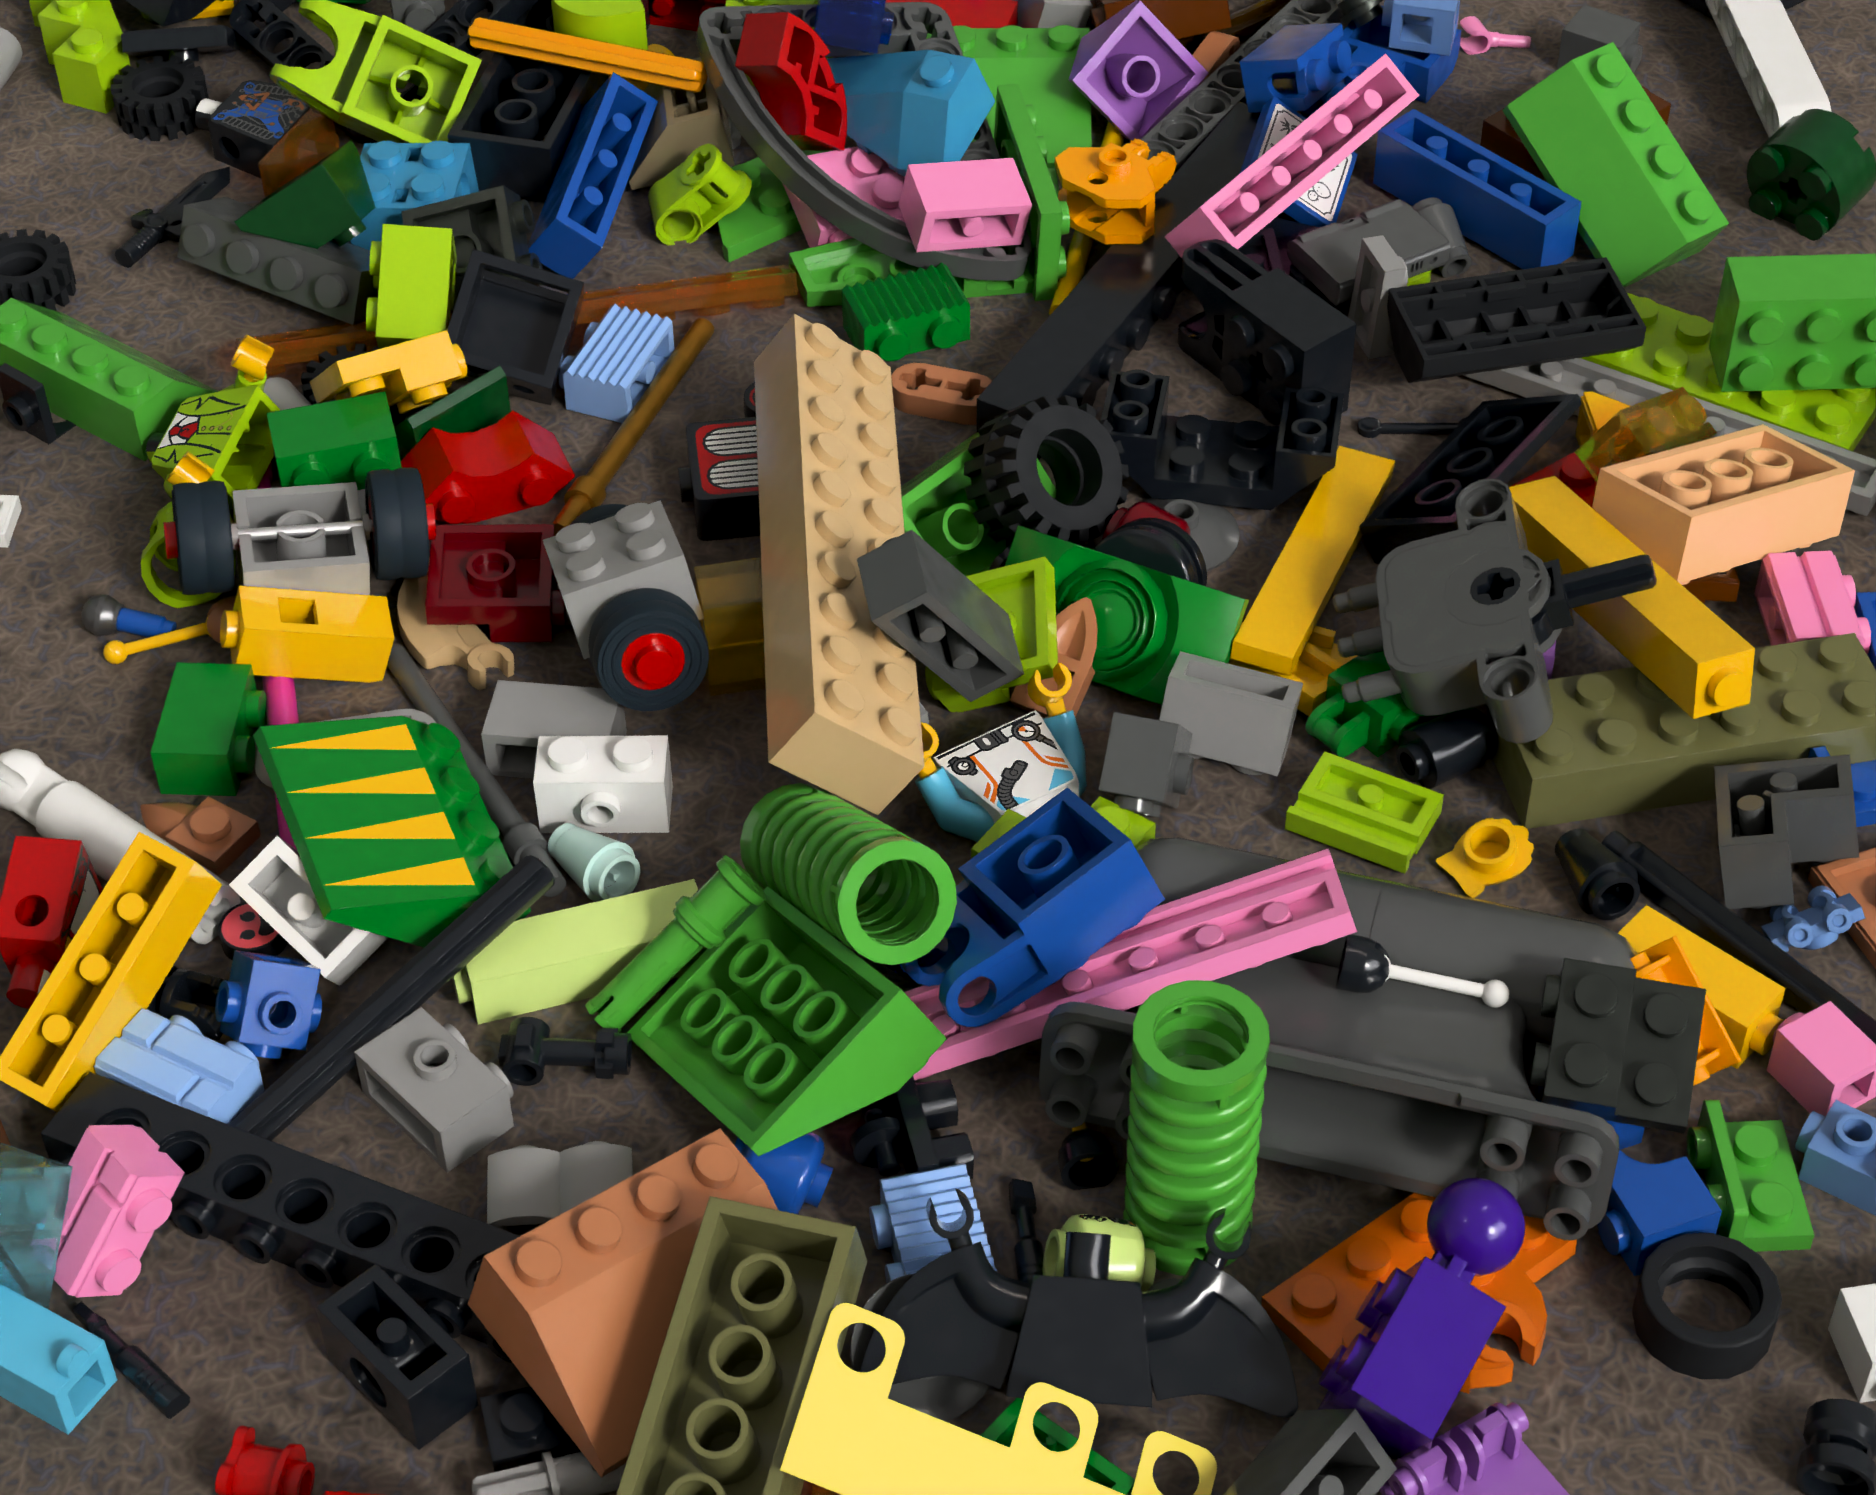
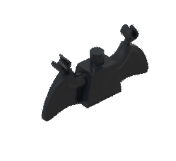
M955 1188L963 1210L961 1216L956 1221L950 1223L937 1219L931 1197L928 1199L926 1212L930 1225L935 1233L943 1238H947L952 1252L935 1259L915 1273L897 1292L882 1314L883 1317L895 1321L902 1328L905 1336L904 1347L892 1384L926 1377L958 1376L1001 1389L1010 1366L1006 1382L1005 1395L1007 1397L1024 1398L1026 1390L1031 1385L1043 1382L1084 1398L1091 1403L1152 1408L1153 1388L1156 1401L1198 1394L1212 1395L1233 1400L1278 1417L1289 1418L1296 1413L1298 1409V1396L1295 1379L1279 1332L1255 1296L1236 1279L1223 1271L1228 1259H1236L1242 1256L1249 1248L1252 1235L1250 1221L1244 1229L1242 1238L1235 1243L1228 1244L1218 1239L1215 1234V1229L1220 1225L1226 1208L1216 1211L1208 1222L1206 1243L1209 1249L1203 1260L1195 1257L1186 1275L1178 1284L1168 1288L1142 1292L1139 1282L1108 1280L1111 1235L1066 1232L1063 1277L1032 1275L1030 1284L1006 1277L995 1271L988 1262L981 1241L972 1243L969 1230L974 1221V1213L965 1193ZM876 1329L866 1349L860 1372L873 1371L884 1360L885 1343Z

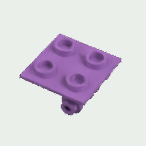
M1496 1402L1465 1422L1454 1426L1446 1433L1437 1436L1431 1442L1401 1457L1394 1462L1397 1470L1379 1490L1382 1495H1569L1522 1441V1433L1528 1430L1529 1422L1522 1408L1514 1402L1506 1406Z

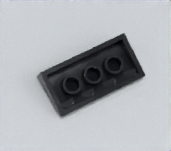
M1578 394L1483 401L1359 526L1374 563L1379 565L1384 556L1396 547L1406 543L1458 530L1455 504L1461 490L1469 484L1483 479L1501 480L1507 484L1581 406L1582 403Z

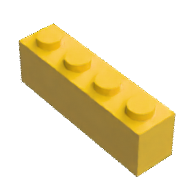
M138 832L0 1056V1081L49 1109L58 1112L88 1073L96 1074L94 1069L96 1057L115 1037L120 1038L122 1036V1029L142 1008L145 1010L148 1008L222 884L196 861Z

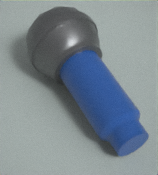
M105 594L89 598L81 612L82 623L87 631L101 637L114 633L119 634V632L151 637L174 631L177 628V623L167 620L165 616L125 608L124 604H120L116 599Z

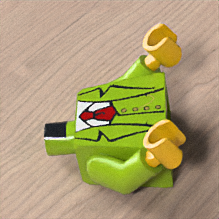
M246 334L240 342L231 362V366L238 369L235 383L219 392L187 398L179 406L167 431L156 432L149 437L146 445L148 459L152 463V468L164 479V491L171 500L173 485L179 483L199 484L206 481H222L227 489L229 509L233 510L232 491L257 489L275 455L267 413L280 411V409L263 392L267 379L266 365L273 355L274 348Z

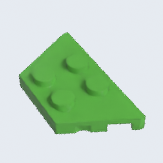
M802 150L803 153H804L806 156H807V155H812V154L823 153V152H829V151ZM759 157L732 167L735 171H744L751 178L752 188L745 202L737 210L725 215L716 223L722 242L723 256L728 263L802 230L782 182Z

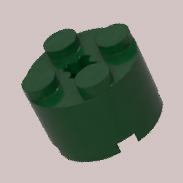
M1805 110L1801 115L1793 116L1785 122L1750 157L1747 165V182L1752 194L1748 201L1749 207L1753 213L1770 221L1776 216L1795 224L1800 235L1812 241L1818 240L1830 231L1872 189L1876 180L1875 157L1870 147L1863 152L1860 145L1854 139L1859 131L1846 119L1827 110Z

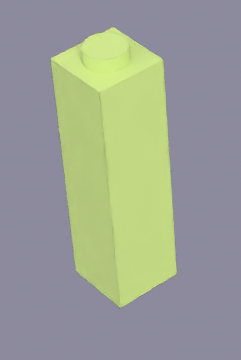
M695 879L514 921L452 977L458 1003L472 1002L479 1025L595 997L675 918L673 914V909L676 908L675 903L682 896L691 898L698 891ZM704 946L673 978L682 976L708 948Z

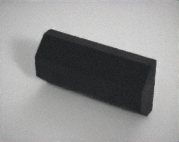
M1607 257L1391 288L1388 293L1387 310L1394 355L1408 383L1627 351L1643 346L1646 332L1643 320Z

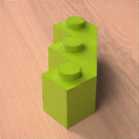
M29 0L34 25L41 28L48 62L55 65L63 102L107 114L114 107L111 93V84H114L113 78L116 74L123 75L122 68L127 65L131 66L128 54L123 53L121 34L123 32L110 0Z

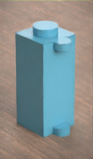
M0 1283V1396L69 1435L118 1380L105 1340Z

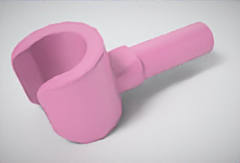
M1474 16L1465 17L1460 21L1462 28L1471 35L1460 40V47L1469 55L1484 53L1490 47L1498 46L1530 48V36L1489 32L1481 21Z

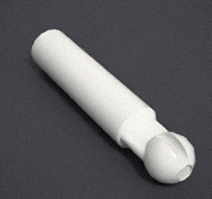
M12 749L0 753V808L13 811L31 823L43 838L82 840L96 874L107 882L138 832L190 858L79 782L68 781L46 766L36 753L22 749ZM203 867L222 884L190 937L195 943L205 945L219 935L218 925L222 916L229 909L240 904V895L229 886V883Z

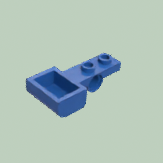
M1382 14L1360 28H1357L1352 20L1343 30L1344 36L1340 38V41H1347L1351 48L1350 74L1306 111H1302L1301 115L1307 119L1385 53L1420 95L1415 100L1427 103L1455 67L1459 54L1462 30L1457 29L1451 54L1447 56L1388 48L1390 27L1381 25Z

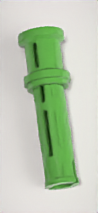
M723 855L716 862L718 871L691 898L682 896L675 903L676 908L673 909L675 918L593 999H590L585 1004L590 1014L599 1013L594 1020L601 1027L618 1028L619 1033L621 1028L704 946L708 949H712L714 946L719 947L726 940L724 931L752 904L761 906L767 900V896L762 888L738 863L730 857Z

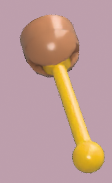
M236 595L223 598L214 603L207 614L205 623L125 644L119 640H112L104 646L103 656L111 664H120L126 660L128 655L207 634L214 641L220 643L222 613L224 610L233 611Z

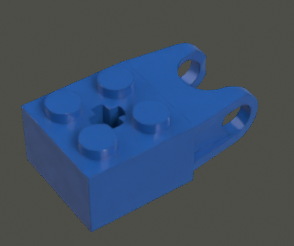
M1065 788L958 868L964 880L956 886L957 905L952 924L944 936L948 940L946 955L929 967H920L917 959L901 965L903 970L916 983L925 986L940 985L939 1000L944 1011L957 1024L966 1027L983 1026L998 1019L1046 987L1057 982L1067 973L1083 966L1092 954L1124 930L1137 925L1144 918L1145 914L1163 902L1165 898L1131 839L1069 788ZM977 977H987L989 989L985 998L976 1006L970 1008L959 1007L958 998L961 990Z

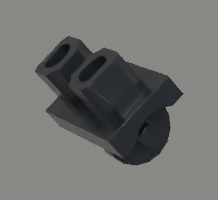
M912 1076L899 1091L894 1093L895 1097L888 1103L890 1117H885L882 1109H871L864 1115L865 1124L852 1134L850 1144L855 1160L863 1166L878 1167L880 1175L884 1177L897 1174L900 1171L898 1161L902 1159L906 1174L965 1163L967 1174L970 1179H973L974 1154L968 1134L963 1132L932 1138L929 1131L958 1124L957 1098L951 1079L915 1083Z

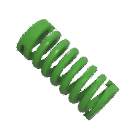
M803 783L781 786L767 793L755 804L744 822L740 838L741 860L747 873L758 883L762 890L768 886L831 936L875 963L888 965L909 963L928 954L944 938L952 924L957 905L956 883L949 866L941 856L924 844L818 786Z
M1188 980L1168 985L1153 993L1139 1007L1132 1029L1130 1113L1128 1116L1127 1163L1125 1168L1126 1186L1124 1188L1125 1209L1123 1211V1219L1130 1220L1138 1226L1143 1235L1145 1248L1153 1249L1155 1252L1156 1268L1160 1271L1179 1276L1186 1275L1195 1257L1203 1260L1209 1249L1206 1243V1230L1210 1217L1216 1211L1226 1208L1220 1225L1215 1229V1234L1218 1239L1228 1244L1239 1241L1244 1234L1247 1223L1250 1221L1252 1228L1253 1221L1252 1205L1255 1199L1257 1157L1260 1149L1259 1134L1262 1127L1261 1110L1264 1104V1083L1267 1076L1266 1058L1270 1045L1269 1024L1261 1008L1248 995L1229 985L1213 981ZM1228 1259L1225 1267L1234 1262L1236 1259Z

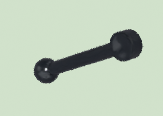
M1366 417L1358 422V433L1366 438H1374L1379 434H1451L1467 417L1462 418L1458 423H1380L1376 418Z

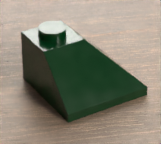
M350 140L266 196L234 222L243 232L315 249L320 248L333 238L339 247L346 244L367 229L362 219L376 208L358 149Z

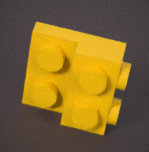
M445 330L336 361L311 380L310 385L317 404L334 399L340 400L386 392L389 408L397 406L399 414L403 415L426 408L433 404V400L448 395L447 388L451 387L452 382L467 376V365L461 348L458 344L451 343L448 331Z

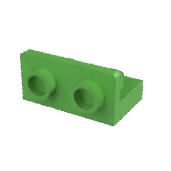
M1704 1100L1698 1125L1696 1127H1689L1687 1132V1154L1695 1170H1703L1706 1181L1705 1186L1722 1210L1718 1224L1719 1235L1738 1240L1755 1252L1810 1249L1814 1232L1782 1120L1725 1122L1720 1101Z

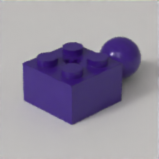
M1466 1178L1450 1184L1438 1194L1430 1207L1427 1218L1428 1238L1435 1252L1431 1259L1424 1257L1405 1272L1396 1267L1384 1284L1380 1281L1376 1282L1355 1317V1320L1365 1325L1364 1329L1355 1336L1348 1348L1344 1345L1338 1348L1319 1380L1318 1384L1327 1389L1328 1392L1317 1410L1356 1408L1387 1455L1394 1460L1434 1439L1506 1308L1500 1302L1471 1285L1474 1276L1492 1274L1506 1267L1516 1257L1524 1240L1525 1220L1518 1201L1506 1188L1494 1181L1483 1178Z

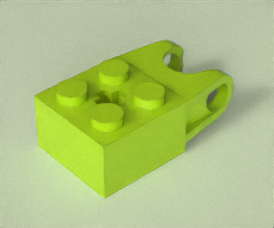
M328 0L300 1L298 12L310 20L319 30L328 35L334 45L335 57L328 65L319 69L289 67L275 63L269 73L270 79L275 84L336 123L378 142H448V133L459 116L481 64V59L385 15H382V17ZM408 82L413 83L418 87L416 95L423 98L421 100L413 99L411 102L406 101L400 97L401 93L397 92L396 87L404 89Z

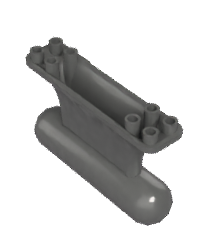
M1180 837L1149 839L1136 848L1165 898L1157 906L1291 861ZM1336 870L1357 932L1353 933V935L1367 937L1379 942L1388 953L1391 964L1482 984L1490 980H1500L1509 989L1508 1001L1501 1007L1493 1008L1486 1005L1480 997L1391 978L1371 993H1355L1336 989L1338 970L1346 936L1266 962L1255 968H1248L1213 980V982L1229 985L1248 995L1261 1008L1269 1024L1270 1045L1266 1058L1267 1076L1264 1083V1104L1261 1110L1262 1127L1259 1134L1260 1149L1258 1158L1431 1197H1437L1444 1188L1462 1179H1488L1502 1185L1515 1197L1524 1216L1544 1219L1543 1223L1546 1230L1554 1237L1562 1240H1576L1583 1237L1589 1228L1594 1227L1604 1218L1607 1212L1620 1150L1619 1136L1613 1126L1602 1117L1589 1112L1536 1101L1526 1081L1523 1049L1535 1051L1536 1042L1550 1044L1554 1018L1540 1016L1546 975L1560 976L1564 958L1635 969L1630 958L1637 955V952L1624 936L1592 922ZM1084 1002L1064 1003L1058 1005L1049 1013L1042 1032L1039 1089L1041 1097L1046 1103V1114L1054 1123L1063 1127L1074 1128L1082 1125L1084 1122L1115 1128L1121 1137L1126 1140L1128 1139L1132 1029L1136 1017L1135 1013Z

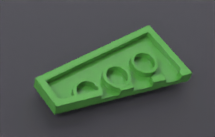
M855 238L789 253V270L807 307L842 305V289L846 284L850 287H853L857 282L863 285L867 280L874 282L878 277L884 280L888 275L895 277L899 272L905 275L909 270L916 272L919 267L909 265L878 252ZM1027 267L1022 276L1009 281L974 280L953 276L966 298L1032 293L1034 283Z

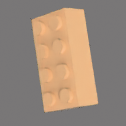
M1762 424L1600 468L1592 508L1646 555H1649L1654 562L1681 585H1685L1697 578L1714 573H1723L1731 568L1762 560L1768 553H1783L1796 548H1807L1813 543L1839 536L1855 470Z

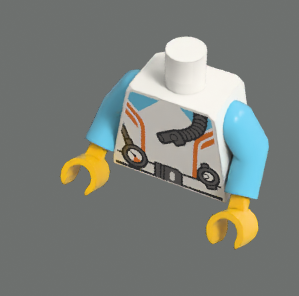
M1057 663L1053 668V677L1058 691H1050L1043 686L1038 670L1034 672L1027 686L1029 697L1037 705L1046 708L1048 717L1043 719L1036 710L933 757V761L931 756L937 751L939 745L938 735L929 724L921 722L925 767L918 773L919 778L915 780V783L938 825L944 831L978 842L1007 809L1028 817L1065 788H1069L1078 797L1084 793L1087 786L1085 749L1074 711H1066L1063 697L1070 689L1072 683L1071 673L1065 665Z

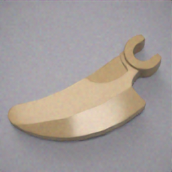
M428 571L426 576L404 579L397 600V620L400 636L409 653L423 668L432 669L447 665L461 666L467 670L468 682L478 690L486 688L485 668H499L507 677L514 675V656L512 651L501 644L491 642L476 624L427 625L425 604Z

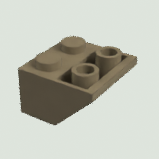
M701 57L694 59L702 61ZM709 77L702 90L697 93L648 84L644 92L656 99L658 103L629 176L631 190L648 186L652 187L656 181L664 178L684 162L696 148L708 143L715 145L720 150L724 162L729 166L735 165L728 114Z

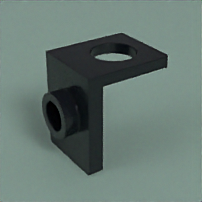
M6 363L0 366V388L4 399L2 409L8 421L16 429L26 431L49 445L76 426V424L68 420L53 423L42 383Z

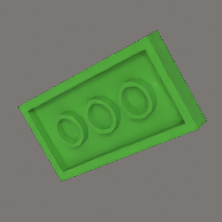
M1018 84L997 85L994 142L1000 158L1014 159L1032 203L1026 226L1032 247L1027 263V268L1034 280L1032 294L1035 301L1051 300L1057 289L1058 279L1065 277L1067 271L1064 247L1061 245V235L1069 234L1070 231L1068 204L1066 201H1059L1058 178L1055 168H1047L1046 142L1044 136H1036V117L1033 105H1025Z

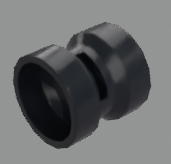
M1826 1399L1814 1403L1808 1408L1805 1419L1803 1437L1809 1447L1801 1452L1798 1462L1796 1481L1799 1489L1806 1495H1874L1876 1489V1464L1872 1459L1876 1456V1412L1859 1402L1847 1399Z

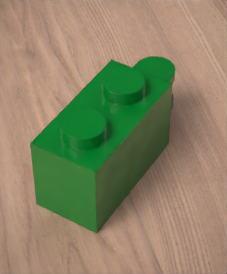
M1384 651L1362 657L1357 656L1328 675L1326 700L1312 711L1307 719L1305 730L1313 738L1320 740L1339 757L1344 758L1362 746L1379 757L1399 744L1400 735L1404 730L1438 715L1425 716L1412 712L1404 705L1400 694L1368 702L1361 700L1347 703L1344 701L1341 690L1343 684L1357 681L1362 676L1390 670Z

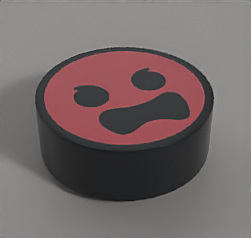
M247 902L240 903L229 909L222 916L218 925L222 949L225 955L232 961L235 950L278 956L288 943Z

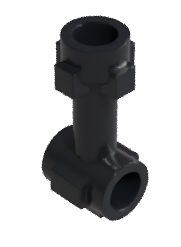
M520 1017L511 1022L508 1034L501 1036L498 1053L499 1065L503 1067L502 1071L511 1083L522 1086L539 1083L543 1079L545 1065L595 1067L596 1078L614 1079V1074H630L632 1037L631 1033H618V1028H601L600 1031H597L596 1039L550 1038V1028L547 1023L535 1017Z

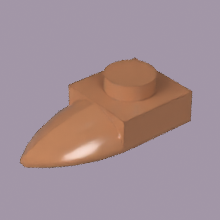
M1087 597L1069 605L1056 616L1058 663H1062L1068 668L1072 678L1071 687L1064 695L1063 701L1066 711L1073 710L1075 717L1095 674L1092 663L1097 648L1098 627L1092 601ZM1054 677L1041 680V683L1047 690L1058 691ZM1028 683L1015 687L1010 698V702L1015 707L1027 712L1036 710L1041 717H1048L1046 708L1037 705L1029 697Z
M209 796L198 806L179 802H157L141 805L142 818L147 829L217 876L227 869L261 836L258 821Z

